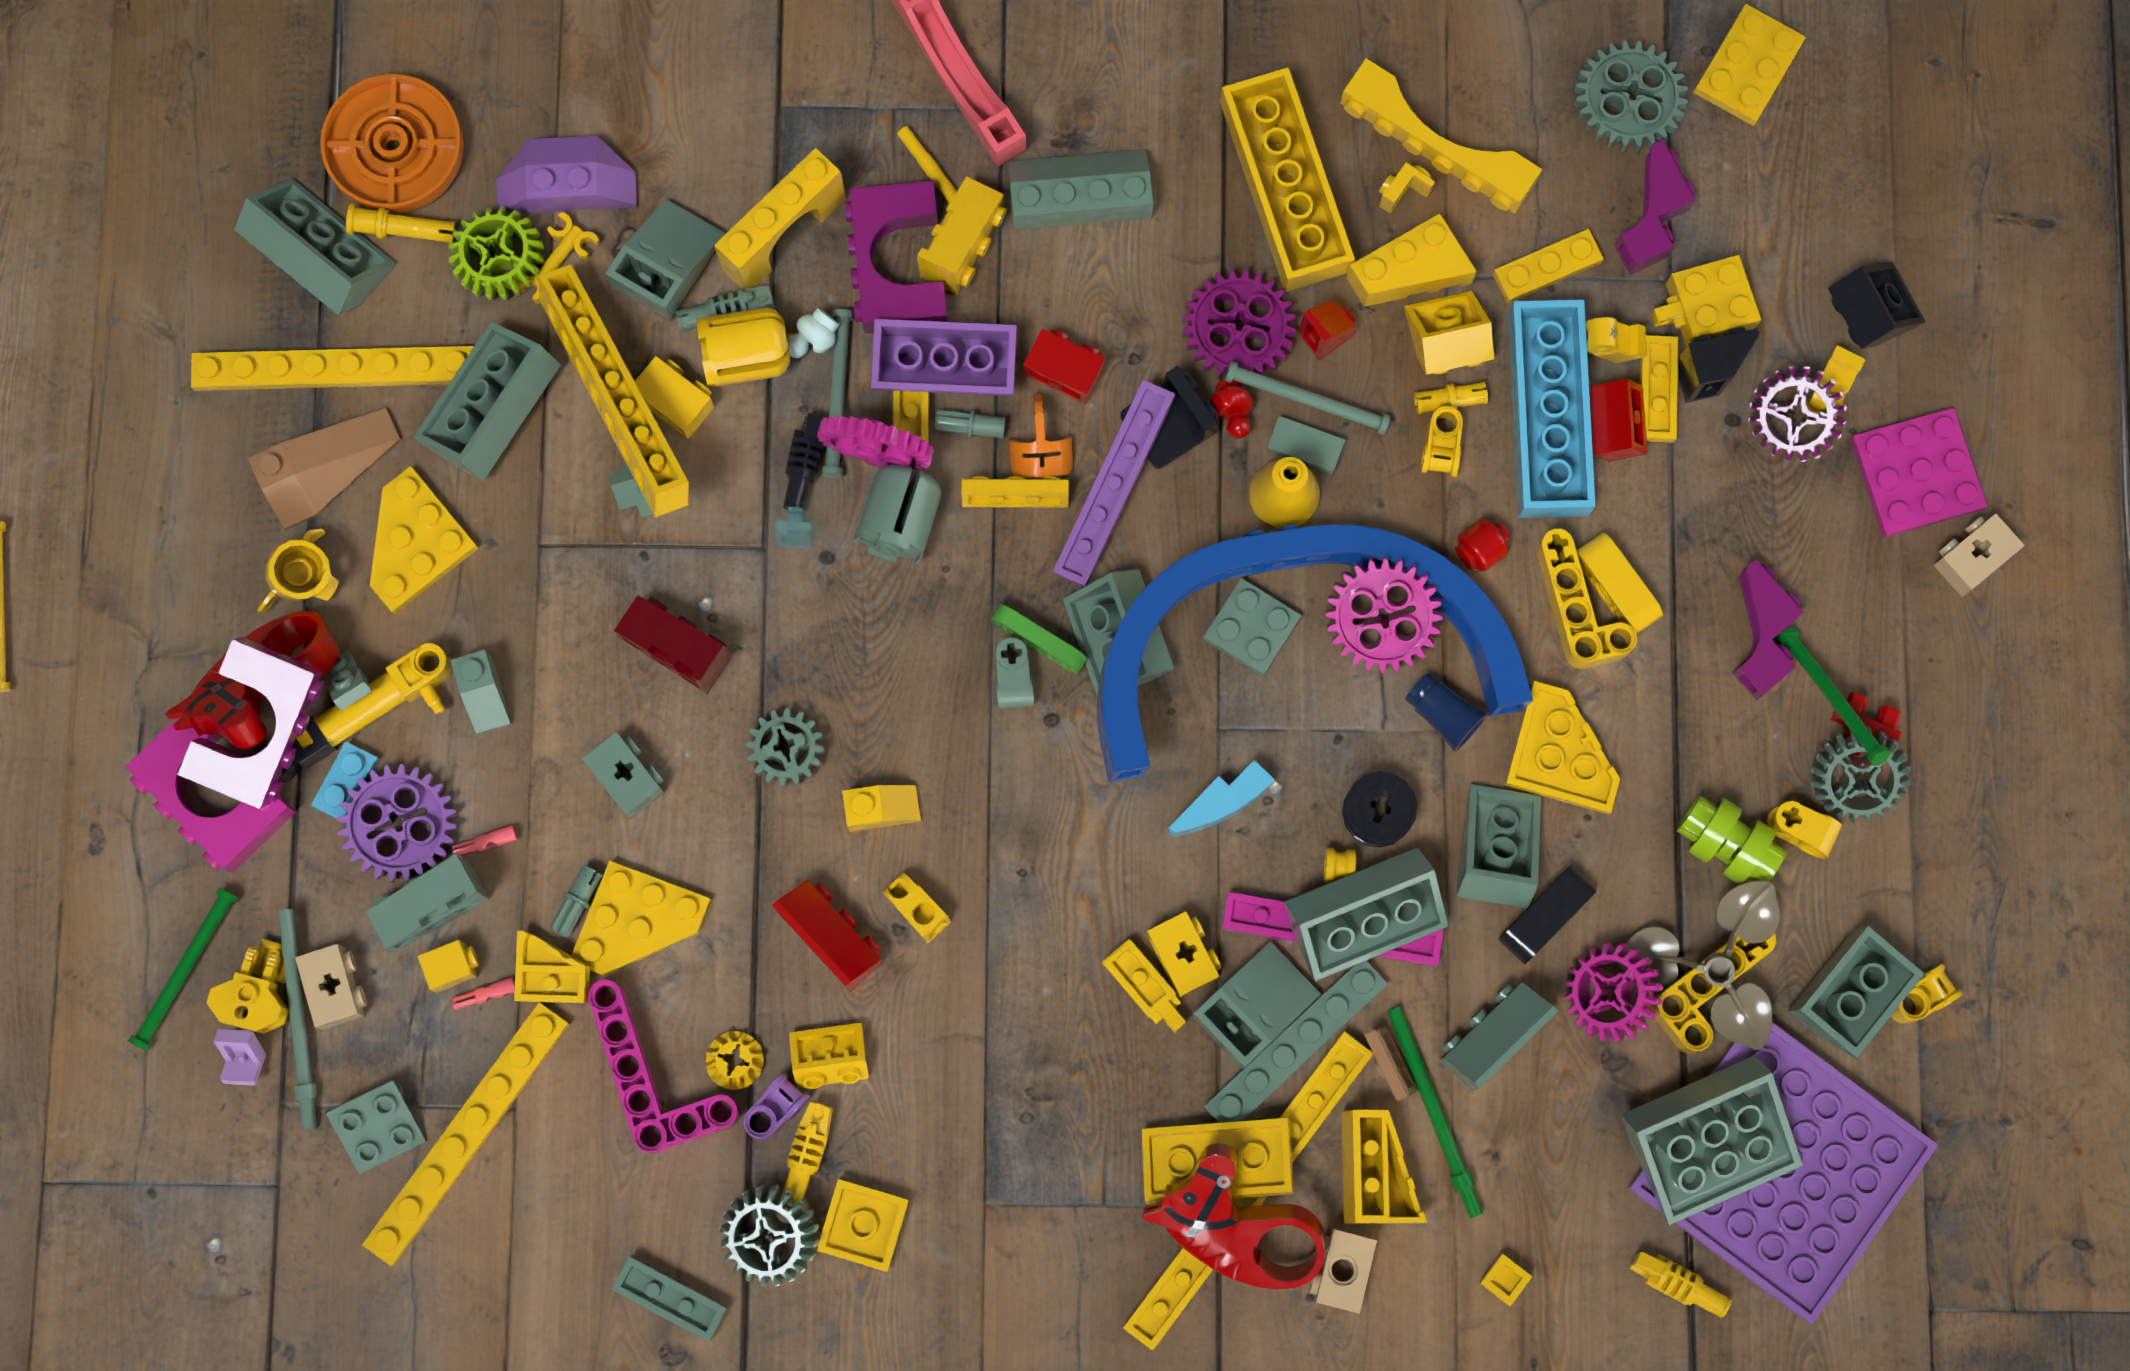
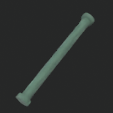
M835 309L832 314V318L840 324L835 331L836 343L833 351L829 416L838 418V415L843 416L849 323L853 321L854 312L847 309ZM827 447L826 466L822 467V476L841 478L843 477V468L840 467L841 453L832 451V447Z
M1230 361L1224 376V381L1231 383L1234 380L1375 428L1376 433L1381 435L1385 434L1389 425V414L1382 413V415H1378L1237 367L1238 363Z

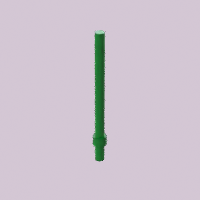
M1401 1007L1392 1009L1387 1012L1452 1173L1453 1177L1450 1180L1455 1192L1459 1191L1470 1219L1484 1214L1473 1188V1185L1476 1183L1471 1171H1466Z

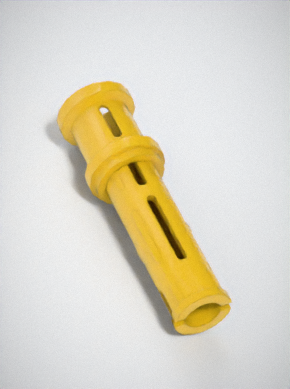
M350 203L348 206L346 218L347 235L360 232L374 234L377 239L386 238L387 234L447 243H453L455 240L453 234L442 233L441 230H456V221L449 222L390 214L389 210L380 207L378 210L357 208L354 203Z

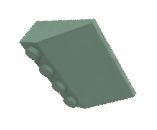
M1755 1056L1621 1114L1632 1148L1668 1225L1803 1166L1773 1074Z

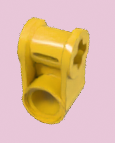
M1442 406L1430 418L1422 453L1421 473H1427L1430 470L1449 473L1450 477H1457L1461 455L1460 441L1463 418L1456 408ZM1440 418L1449 419L1454 425V430L1446 433L1438 429L1436 420Z
M1794 801L1785 802L1772 809L1766 819L1767 826L1776 831L1775 837L1797 846L1803 852L1820 859H1828L1842 827V824L1836 819L1818 813ZM1785 813L1789 815L1788 821L1792 823L1788 827L1785 825L1786 818L1782 816Z
M1941 963L1926 971L1907 995L1915 1004L1914 1014H1908L1904 1010L1902 1002L1891 1015V1018L1900 1024L1918 1021L1961 997L1963 993L1960 989H1955L1944 972L1946 967Z

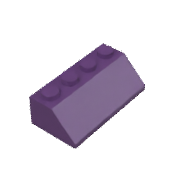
M875 319L871 390L1013 396L1016 371L1017 325Z

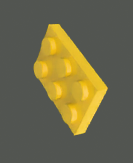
M1745 4L1693 93L1754 126L1806 37Z

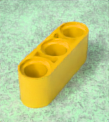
M1604 532L1576 550L1583 574L1619 623L1629 624L1637 634L1663 616L1662 609L1657 600L1607 534Z

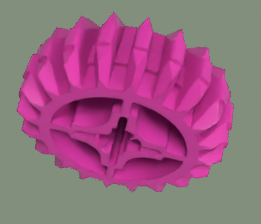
M1604 943L1601 951L1598 947L1593 946L1589 952L1591 959L1581 954L1578 956V960L1582 967L1571 966L1569 968V971L1576 976L1574 980L1568 979L1564 981L1567 987H1572V993L1565 994L1563 998L1565 1001L1574 1002V1005L1567 1012L1569 1015H1579L1575 1025L1580 1028L1587 1026L1586 1034L1588 1036L1594 1037L1598 1034L1599 1039L1608 1042L1611 1036L1615 1042H1623L1625 1034L1628 1038L1634 1039L1637 1037L1636 1027L1643 1031L1649 1029L1645 1017L1651 1019L1658 1017V1014L1651 1010L1652 1004L1662 1005V999L1654 997V992L1661 991L1664 987L1662 984L1652 983V980L1657 978L1660 973L1656 969L1647 970L1652 960L1648 957L1639 959L1640 950L1637 948H1632L1628 951L1626 944L1618 943L1616 948H1614L1611 943ZM1616 962H1620L1629 968L1624 974L1618 973L1613 978L1601 971L1602 967ZM1592 981L1595 986V994L1589 1001V987ZM1638 984V998L1635 1004L1632 1000L1631 992L1633 987ZM1609 985L1617 987L1614 991L1617 999L1609 998L1612 995ZM1613 1007L1626 1015L1625 1018L1611 1023L1602 1020L1598 1016L1602 1011L1607 1012Z

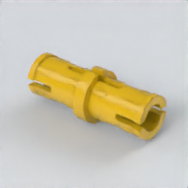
M1484 381L1456 387L1453 384H1446L1443 389L1414 392L1415 406H1418L1416 412L1419 415L1436 411L1442 406H1451L1457 409L1465 406L1488 404V392L1484 390L1486 384Z

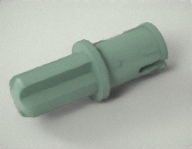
M937 410L934 425L937 431L968 434V438H972V435L1003 439L1006 417L974 414L975 410H971L970 413Z
M582 865L569 892H564L562 895L565 899L550 924L553 932L564 937L570 935L584 908L588 909L590 907L587 903L600 879H602V874L599 872L595 873L596 870Z

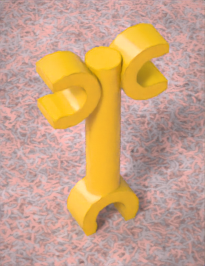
M560 212L558 217L566 224L565 228L561 231H556L549 226L547 231L551 238L561 242L539 269L540 274L558 269L573 248L582 260L588 261L590 256L582 249V246L586 242H592L599 247L601 244L599 238L593 232H583L573 224L569 215ZM528 276L532 286L537 287L532 300L534 303L539 304L541 302L539 300L538 276ZM522 281L518 283L521 293L524 294L528 287Z

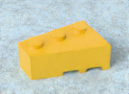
M967 176L946 209L948 213L942 224H936L931 235L935 237L928 250L921 248L917 255L920 278L931 283L944 281V289L955 295H958L962 286L966 288L969 286L976 270L972 266L978 256L983 258L991 243V238L988 237L994 226L1000 227L1007 213V208L1004 207V194Z
M1438 214L1352 263L1349 266L1346 279L1365 307L1404 299L1409 295L1438 292L1440 289L1461 285V287L1471 285L1477 271L1442 216Z
M1349 1110L1341 1112L1344 1224L1428 1223L1424 1211H1421L1417 1200L1413 1179L1408 1174L1402 1156L1404 1153L1389 1110Z

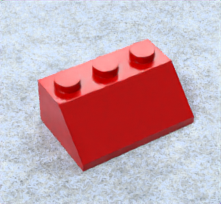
M806 880L775 901L772 906L841 983L852 992L883 964L882 960L878 957L882 950L868 935L862 939L853 930L858 924L845 909L838 913L829 904L833 897L820 882L813 886Z

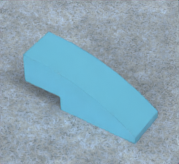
M1255 760L1230 785L1218 776L1168 828L1167 833L1172 837H1177L1214 826L1236 815L1255 802L1274 784L1275 779Z

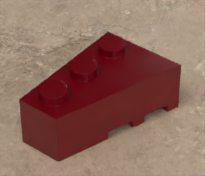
M637 595L614 629L618 638L708 694L731 660L726 650L727 645L711 634L707 636L697 630V626L681 615L676 618L666 612L668 608L657 599L650 596L648 600H645Z

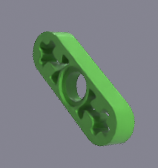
M1000 604L990 619L1003 631L1021 640L1029 647L1072 673L1078 674L1088 659L1078 649L1006 605Z

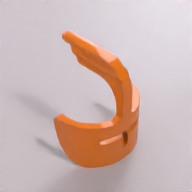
M1034 393L1036 440L1033 442L1015 441V439H1008L1011 471L1014 476L1023 478L1055 477L1069 474L1073 469L1072 435H1067L1063 439L1053 441L1045 439L1042 394ZM1061 452L1059 455L1044 456L1043 467L1040 466V457L1023 456L1024 453Z

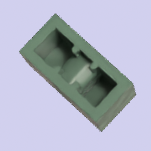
M615 732L582 759L625 815L632 819L664 794L663 790L659 787V784L664 780L651 764L644 767L638 760L637 756L642 752L630 736L623 740ZM624 766L631 770L630 773L633 778L629 781L623 778L622 773L619 771Z

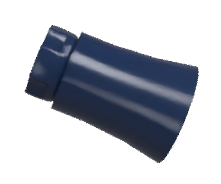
M1430 674L1424 675L1405 698L1410 705L1415 707L1414 711L1443 737L1454 752L1458 751L1473 736L1488 716L1487 713L1454 693L1441 681L1437 682Z

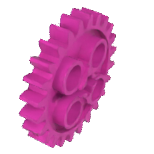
M838 415V418L829 416V418L821 420L817 435L818 441L823 442L824 446L832 447V451L840 452L843 456H853L857 461L864 460L865 463L879 468L887 465L901 464L910 466L915 470L927 469L928 466L930 467L934 452L933 446L928 445V441L920 440V436L909 434V431L897 430L896 426L888 427L883 422L869 418H861L859 420L853 416H850V419Z
M1384 556L1382 565L1377 566L1374 559L1370 557L1367 569H1364L1358 562L1355 563L1356 574L1354 576L1347 571L1343 572L1345 585L1339 582L1334 583L1333 588L1339 593V596H1328V602L1336 606V608L1327 609L1325 615L1335 619V621L1327 624V631H1338L1332 638L1333 645L1344 643L1341 655L1345 656L1350 652L1354 653L1353 665L1359 663L1361 659L1366 660V671H1369L1374 663H1379L1380 672L1384 673L1386 664L1391 663L1394 670L1398 672L1399 661L1402 660L1412 667L1413 654L1424 658L1425 652L1422 646L1434 647L1435 642L1429 634H1440L1441 632L1440 627L1432 623L1443 619V613L1433 610L1441 605V598H1430L1435 593L1436 586H1424L1428 579L1426 573L1418 577L1414 576L1416 571L1415 564H1412L1407 570L1402 569V558L1397 560L1395 566H1390L1388 557ZM1394 586H1401L1406 589L1408 594L1403 600L1394 601L1388 596V590ZM1359 594H1365L1371 598L1372 604L1366 609H1359L1353 604L1352 600ZM1411 605L1416 608L1414 611L1396 612ZM1380 608H1385L1387 613H1391L1388 621H1383L1382 617L1378 616ZM1370 617V619L1362 621L1361 623H1353V619L1355 618ZM1403 620H1408L1415 624L1416 629L1409 635H1403L1396 630V625ZM1368 628H1373L1380 633L1381 637L1377 642L1368 643L1362 639L1361 633Z

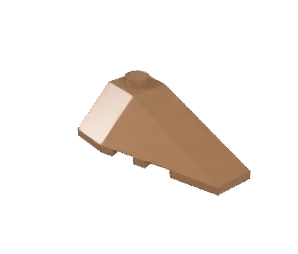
M383 408L279 443L247 459L261 490L285 530H288L320 515L327 508L326 505L341 491L344 493L352 485V481L364 470L370 469L401 441V438L387 408Z

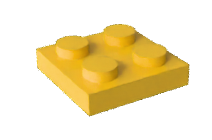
M838 1179L816 1251L888 1272L909 1200Z

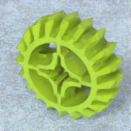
M487 206L485 210L486 215L482 217L477 211H473L474 221L470 223L468 220L462 219L461 224L465 230H453V236L458 242L449 243V249L454 253V255L449 257V263L451 266H455L453 270L456 279H462L461 285L464 289L472 287V292L477 297L485 291L487 299L492 301L496 292H499L501 299L507 300V291L512 290L516 296H520L521 291L518 283L522 281L526 287L531 288L532 282L528 276H538L540 271L535 265L544 263L543 255L539 254V252L544 250V245L542 241L537 240L540 236L538 229L531 228L532 222L529 218L521 219L520 213L516 210L508 215L506 208L502 206L497 214H494L492 208ZM496 231L495 234L490 237H482L487 233ZM514 234L523 240V254L521 258L517 257L514 251H511ZM472 248L482 256L479 263L481 265L479 273L474 271L470 265ZM498 249H501L504 253L500 256L495 254V258H492L490 255L494 250L498 253ZM502 270H511L510 272L504 275L497 276V274Z

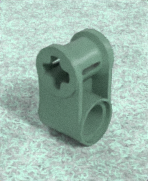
M1006 638L998 644L995 654L998 708L1034 706L1032 674L1029 671L1026 645L1017 638ZM1009 648H1015L1016 654H1022V656L1016 657V663L1009 664L1008 658H1002V656L1008 654Z

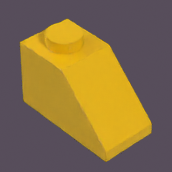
M876 785L842 791L846 822L850 832L921 821L916 785Z

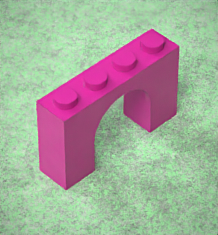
M180 718L175 719L125 766L133 774L129 780L141 793L145 795L149 791L157 799L153 805L165 818L169 820L171 817H174L182 825L178 832L190 844L194 845L198 842L206 850L202 856L215 870L218 871L222 867L233 873L296 812L279 795L274 803L269 802L268 805L261 809L241 802L232 811L219 817L208 818L198 816L191 809L186 799V778L179 776L178 772L192 740L202 737L217 743L223 736L204 734L199 737L194 728L175 730L173 724Z

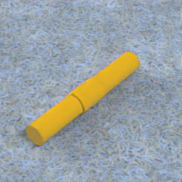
M908 126L903 127L898 131L897 136L916 159L925 174L934 181L935 186L950 203L957 190Z

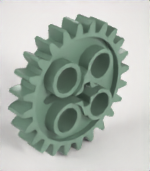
M1623 40L1620 50H1617L1611 43L1607 48V55L1600 49L1597 50L1594 56L1595 61L1588 59L1584 66L1586 70H1581L1577 79L1582 83H1577L1574 88V92L1580 95L1576 97L1574 106L1584 108L1580 110L1577 118H1588L1589 121L1584 130L1590 131L1595 128L1597 130L1595 141L1600 140L1603 136L1607 137V148H1610L1616 141L1620 144L1621 152H1624L1628 144H1632L1635 153H1637L1641 148L1642 142H1644L1650 150L1655 143V138L1658 141L1663 139L1665 142L1668 137L1667 132L1674 134L1678 127L1675 122H1681L1685 115L1681 110L1686 108L1688 100L1681 97L1685 96L1688 87L1678 85L1682 82L1685 75L1684 73L1673 74L1678 63L1675 61L1666 64L1664 62L1667 56L1666 51L1658 57L1654 55L1655 45L1653 44L1647 51H1643L1641 41L1636 43L1634 49H1630L1628 42ZM1617 73L1622 76L1624 81L1615 82L1610 79L1608 74ZM1643 79H1653L1658 87H1648L1644 84ZM1628 93H1632V98L1634 100L1629 99ZM1604 106H1614L1618 109L1619 114H1608ZM1638 111H1648L1652 114L1653 120L1641 118Z

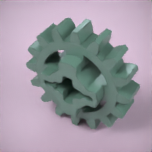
M789 708L785 709L783 717H778L775 710H772V720L767 722L762 717L758 719L761 725L760 730L750 728L749 733L755 738V741L747 742L746 748L754 751V754L747 757L749 764L759 763L754 772L757 776L766 772L767 784L771 785L775 778H777L781 788L786 787L787 780L792 779L794 784L799 786V777L801 775L811 779L813 776L809 770L810 767L820 768L822 765L815 758L816 755L825 754L824 747L816 745L817 742L823 739L822 733H812L816 723L814 720H811L805 724V715L801 711L793 718ZM785 725L794 726L803 731L804 734L799 733L795 735L788 732ZM772 730L773 736L769 744L762 746L764 738ZM781 734L789 745H794L790 747V762H788L786 756L781 751H777L781 749ZM809 748L807 758L798 766L797 761L800 755ZM776 761L784 765L786 771L773 769L766 763Z

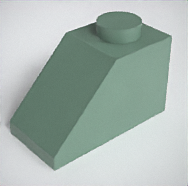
M484 649L450 660L460 696L475 733L479 735L512 725L492 656Z

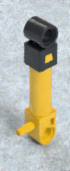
M433 643L419 645L387 666L385 674L369 683L368 685L372 692L342 711L335 705L316 718L310 715L304 733L301 736L297 735L292 748L296 749L295 757L288 769L283 768L278 781L285 783L292 780L297 775L300 765L306 769L315 765L337 750L336 745L406 700L411 703L422 696L435 714L442 713L445 707L434 688L450 677L452 672L450 657L438 645ZM429 657H439V665L435 670L431 672L424 671V663ZM269 743L264 744L257 753L264 750Z

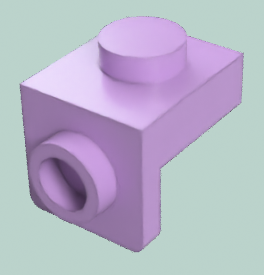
M234 1028L233 1030L218 1029L213 1042L226 1061L220 1076L223 1084L256 1085L267 1054L253 1031L244 1028Z

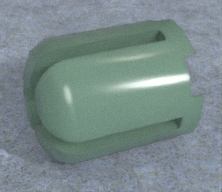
M901 464L887 465L881 467L874 475L853 543L855 544L860 540L868 545L866 553L880 559L896 563L898 557L915 558L914 565L921 563L941 499L940 484L930 474L919 470L917 477L914 476L908 486L912 467Z

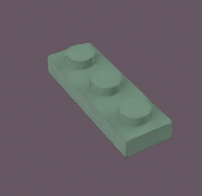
M628 1256L611 1288L612 1291L708 1342H711L728 1309L722 1304L631 1256Z

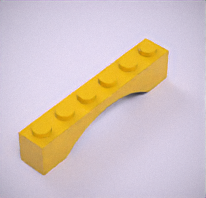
M1367 58L1343 91L1340 104L1344 106L1347 113L1355 118L1360 119L1362 117L1369 121L1381 135L1396 138L1402 142L1403 147L1408 152L1414 155H1423L1432 161V165L1438 171L1444 174L1451 173L1461 179V183L1468 190L1476 193L1480 191L1491 198V203L1500 210H1510L1515 214L1538 181L1542 172L1540 167L1514 151L1491 152L1474 150L1457 145L1439 136L1423 124L1410 109L1399 89L1396 77Z

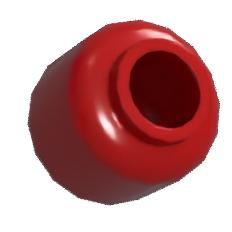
M1480 519L1458 535V546L1455 547V551L1461 562L1469 570L1475 568L1480 572L1487 571L1508 555L1507 541L1510 540V536L1501 523L1493 524L1487 519Z

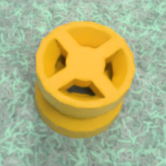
M1334 848L1325 849L1324 884L1332 883L1355 873V849H1347L1345 852H1336Z

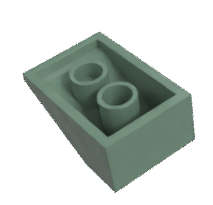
M1470 784L1458 862L1456 897L1528 909L1538 887L1541 796Z

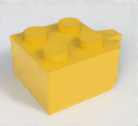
M1739 255L1672 273L1666 282L1670 296L1666 299L1668 305L1655 308L1653 313H1651L1655 328L1674 323L1676 329H1681L1686 346L1695 337L1708 334L1711 335V338L1725 336L1724 333L1737 327H1745L1746 331L1755 329L1761 321Z

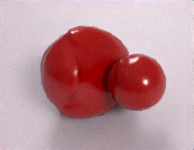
M1221 380L1216 384V392L1212 395L1210 404L1215 409L1219 418L1228 420L1226 429L1232 438H1245L1251 428V424L1246 417L1253 408V399L1250 393L1244 389L1243 383L1234 380L1229 383Z

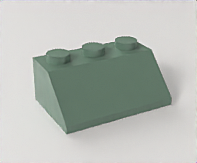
M1139 569L1111 572L1063 598L1080 650L1088 658L1085 664L1096 696L1098 694L1099 678L1104 658L1113 636L1130 606L1146 588ZM1159 624L1153 630L1144 649L1139 668L1138 685L1150 682L1174 669Z
M1869 926L1857 927L1853 929L1788 1012L1818 1037L1853 1058H1858L1925 973Z
M1523 982L1515 988L1510 984L1504 987L1494 997L1498 1004L1489 1013L1482 1009L1468 1022L1472 1029L1463 1038L1456 1034L1442 1047L1446 1054L1439 1061L1469 1092L1482 1087L1559 1012L1551 1003Z

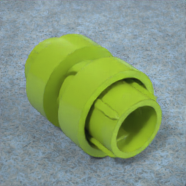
M1700 795L1691 805L1676 830L1691 840L1687 852L1704 863H1708L1713 856L1725 863L1721 874L1738 885L1743 884L1748 878L1752 881H1770L1787 855V851L1773 843L1776 831L1758 819L1750 827L1738 820L1742 809L1724 797L1715 805Z

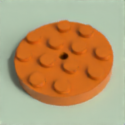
M385 74L356 83L334 102L323 123L320 145L322 159L329 176L349 200L365 209L378 210L380 207L389 210L390 214L411 212L430 204L448 189L462 163L464 137L460 122L452 106L436 88L415 77L401 74ZM398 141L400 143L399 147L395 150H388L390 142Z

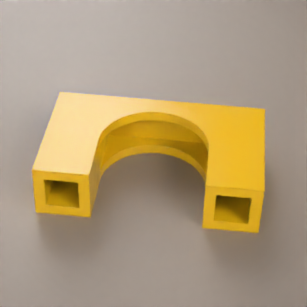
M817 148L811 151L714 245L723 272L741 289L756 287L772 272L769 262L770 252L781 235L798 218L810 212L822 223L846 200L841 171Z

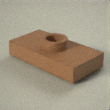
M1383 1026L1365 1034L1364 1036L1376 1058L1374 1059L1375 1069L1382 1079L1387 1080L1396 1101L1398 1102L1418 1092L1388 1028Z

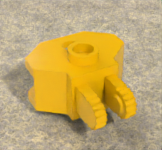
M249 946L240 973L235 972L232 980L211 988L206 1003L219 1022L265 1034L285 1025L289 1015V1008L277 993L279 984L275 983L281 955L271 952L266 961L262 978H256L253 975L259 960V948ZM248 1009V1015L244 1018V1013Z

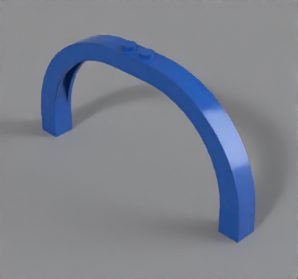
M1337 524L1299 528L1298 525H1287L1278 529L1277 532L1264 533L1263 530H1255L1244 534L1243 537L1222 541L1199 549L1178 560L1144 588L1121 621L1104 658L1097 694V727L1108 781L1113 782L1145 776L1150 768V761L1138 710L1137 685L1139 668L1150 635L1161 620L1177 604L1206 586L1226 579L1318 564H1347L1355 566V563L1358 562L1362 567L1368 568L1370 557L1374 559L1377 566H1381L1384 556L1388 557L1390 566H1395L1397 560L1402 558V569L1404 570L1415 564L1416 571L1414 576L1418 577L1426 573L1428 579L1424 586H1436V591L1430 598H1441V605L1437 608L1456 628L1473 659L1489 717L1522 712L1533 699L1517 645L1504 619L1481 588L1445 557L1423 544L1402 535L1377 528Z

